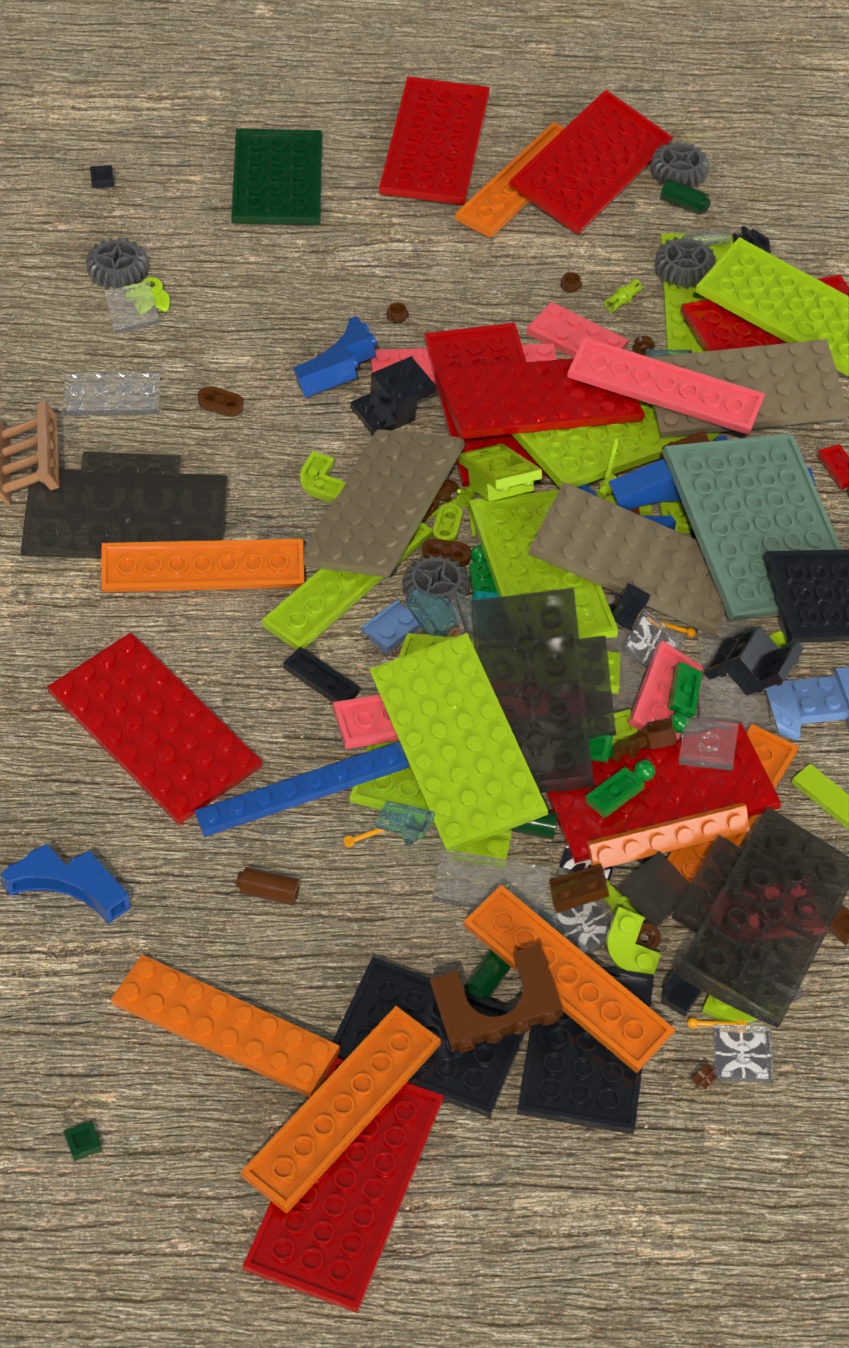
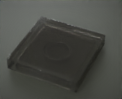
M660 851L618 886V889L630 900L644 918L657 928L697 894L692 885Z

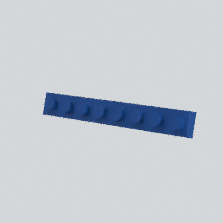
M399 742L197 809L195 814L203 836L206 837L408 768V761Z

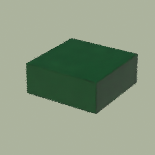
M92 1120L63 1131L73 1161L102 1151V1146Z

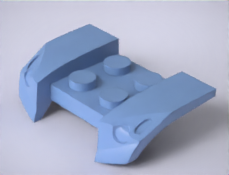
M849 667L836 668L834 676L787 680L780 686L773 685L765 690L778 732L782 736L800 741L801 724L847 719L849 730Z

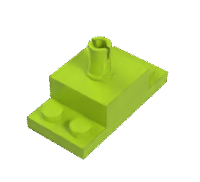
M503 443L460 453L458 457L459 463L468 469L470 488L487 501L534 491V481L542 479V471L539 467Z

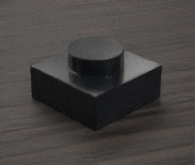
M112 165L90 167L92 188L114 186Z

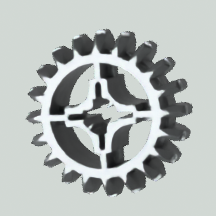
M678 141L675 144L668 142L667 145H661L653 154L651 173L654 175V179L658 180L659 184H664L667 179H671L692 188L699 187V184L704 183L708 175L709 159L706 157V153L701 152L699 147L695 148L694 144L688 145L686 141L683 144Z
M684 236L682 239L674 237L672 241L666 240L665 244H661L655 257V269L658 276L662 277V281H669L670 286L675 284L678 288L684 286L688 290L689 286L696 288L697 284L716 263V256L713 254V249H709L708 244H702L701 240L695 241L693 237L690 239H686Z
M120 237L117 240L110 238L107 242L101 240L100 245L94 244V248L89 250L86 259L87 272L92 282H96L98 286L104 285L105 289L112 287L114 290L117 288L125 290L126 286L133 287L134 283L138 284L142 278H145L148 268L147 255L142 246H138L136 241L130 242L128 238L125 240H121Z
M430 553L428 559L421 556L419 562L412 561L411 567H407L402 578V591L407 603H411L413 609L420 607L421 614L429 611L431 616L434 612H439L442 616L444 611L452 614L454 608L460 609L462 603H465L470 592V578L466 574L465 567H460L459 561L452 562L451 556L444 559L441 554L438 558H434Z

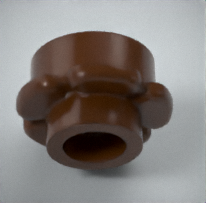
M574 272L565 273L561 279L560 286L566 292L574 293L582 287L581 278Z
M400 302L390 304L386 311L388 320L393 323L404 322L405 318L409 316L406 306Z
M639 336L634 340L632 349L637 354L648 356L654 351L655 343L649 336Z
M705 1063L691 1078L696 1084L695 1087L699 1088L702 1086L706 1089L717 1078L714 1074L717 1068H712L708 1063Z

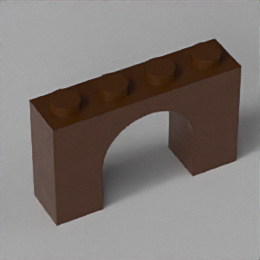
M540 944L513 952V959L523 987V993L518 1005L512 1011L502 1016H485L470 1006L466 999L458 971L429 979L452 1052L456 1050L460 1053L470 1051L475 1048V1044L484 1041L488 1044L495 1043L503 1039V1035L512 1032L514 1034H522L529 1031L533 1025L540 1023L542 1025H550L559 1020L558 1017L563 1016L562 1006Z

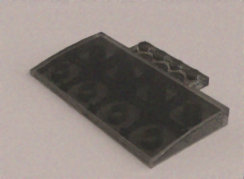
M83 451L81 470L59 469V488L50 491L46 484L40 481L29 485L21 556L101 559L102 543L224 540L228 475L180 474L181 455ZM32 468L31 474L36 472L38 468Z
M574 588L471 601L474 649L540 793L595 788L590 739L604 735H617L606 635L580 639Z
M769 807L759 817L742 849L718 835L671 917L695 932L673 974L723 1003L778 1028L849 890V856Z

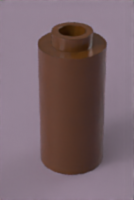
M245 867L244 872L239 871L236 880V887L240 888V894L295 906L297 902L301 879L250 867Z

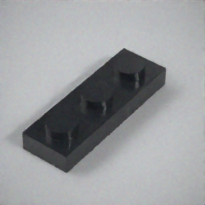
M299 647L283 662V669L331 702L354 699L359 694V686L302 647Z

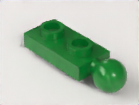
M476 545L471 550V560L474 563H469L472 596L475 591L498 593L482 546Z
M681 661L674 668L668 709L676 712L670 717L673 720L676 733H683L690 726V718L696 713L702 671Z
M641 760L636 763L633 773L624 767L586 795V803L603 818H606L644 789L643 781H649L655 775L653 763L648 760Z

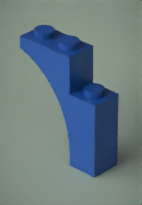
M358 316L348 320L345 333L331 348L319 356L293 367L298 386L305 398L357 378L355 368L358 367V363L376 356L374 349L377 346L376 339L373 333H370L366 322L362 323Z
M664 459L608 481L616 504L627 510L655 502H682Z
M46 843L40 848L33 849L25 858L9 865L0 873L3 888L9 895L37 890L63 893L79 899L90 906L107 924L130 909L129 894L89 850L82 855L75 856L69 864L65 865Z

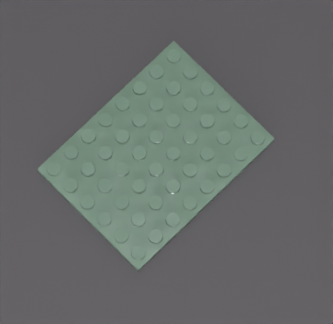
M792 433L665 446L662 453L730 621L780 615L763 560V555L766 551L842 549Z

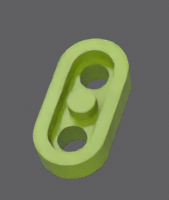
M446 503L440 506L433 526L432 538L449 541L457 540L463 516L462 508L459 505Z

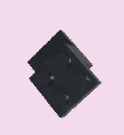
M410 356L371 373V393L351 401L350 409L372 436L378 429L393 431L415 421L416 401L436 393L437 386L413 357Z
M757 626L724 640L703 673L709 680L719 676L723 678L729 674L746 696L755 692L762 693L768 687L773 685L780 686L788 680V674L799 662L798 657L804 648L798 641L778 648L762 627Z

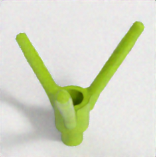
M617 438L613 441L604 480L599 485L600 489L596 492L597 496L602 499L607 494L610 495L612 493L608 481L617 478L616 474H612L619 441Z
M470 485L464 489H458L457 493L459 495L448 503H455L461 507L468 508L469 500L475 498L476 492L470 488ZM439 508L427 520L437 516ZM468 508L471 534L473 537H475L477 535L476 529Z

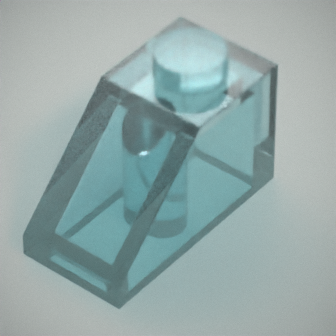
M415 589L411 591L404 602L425 634L446 637L450 630L459 628L464 620L461 612L452 604L450 599Z

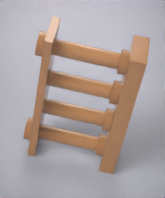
M46 401L37 404V415H35L34 419L9 428H5L0 422V499L6 506L11 505V491L40 481L41 483L44 482L50 491L59 488L57 415ZM37 428L35 436L10 445V437ZM38 445L36 454L10 463V455ZM38 464L36 472L11 481L10 473Z

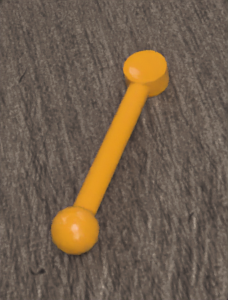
M653 615L645 617L652 624L686 633L688 637H693L696 634V630L692 627L687 629L655 619Z
M389 821L385 826L358 836H346L343 839L344 846L352 847L355 842L387 830L394 831L397 828V824L395 821Z
M694 1017L687 1020V1026L691 1029L697 1026L731 1027L737 1030H745L747 1028V1023L743 1020L737 1022L702 1021Z

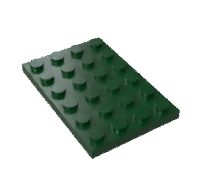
M236 128L232 223L320 225L322 130Z

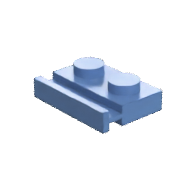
M397 599L361 626V633L369 636V640L388 654L405 640L407 632L414 634L421 629L424 620L407 606L401 605Z

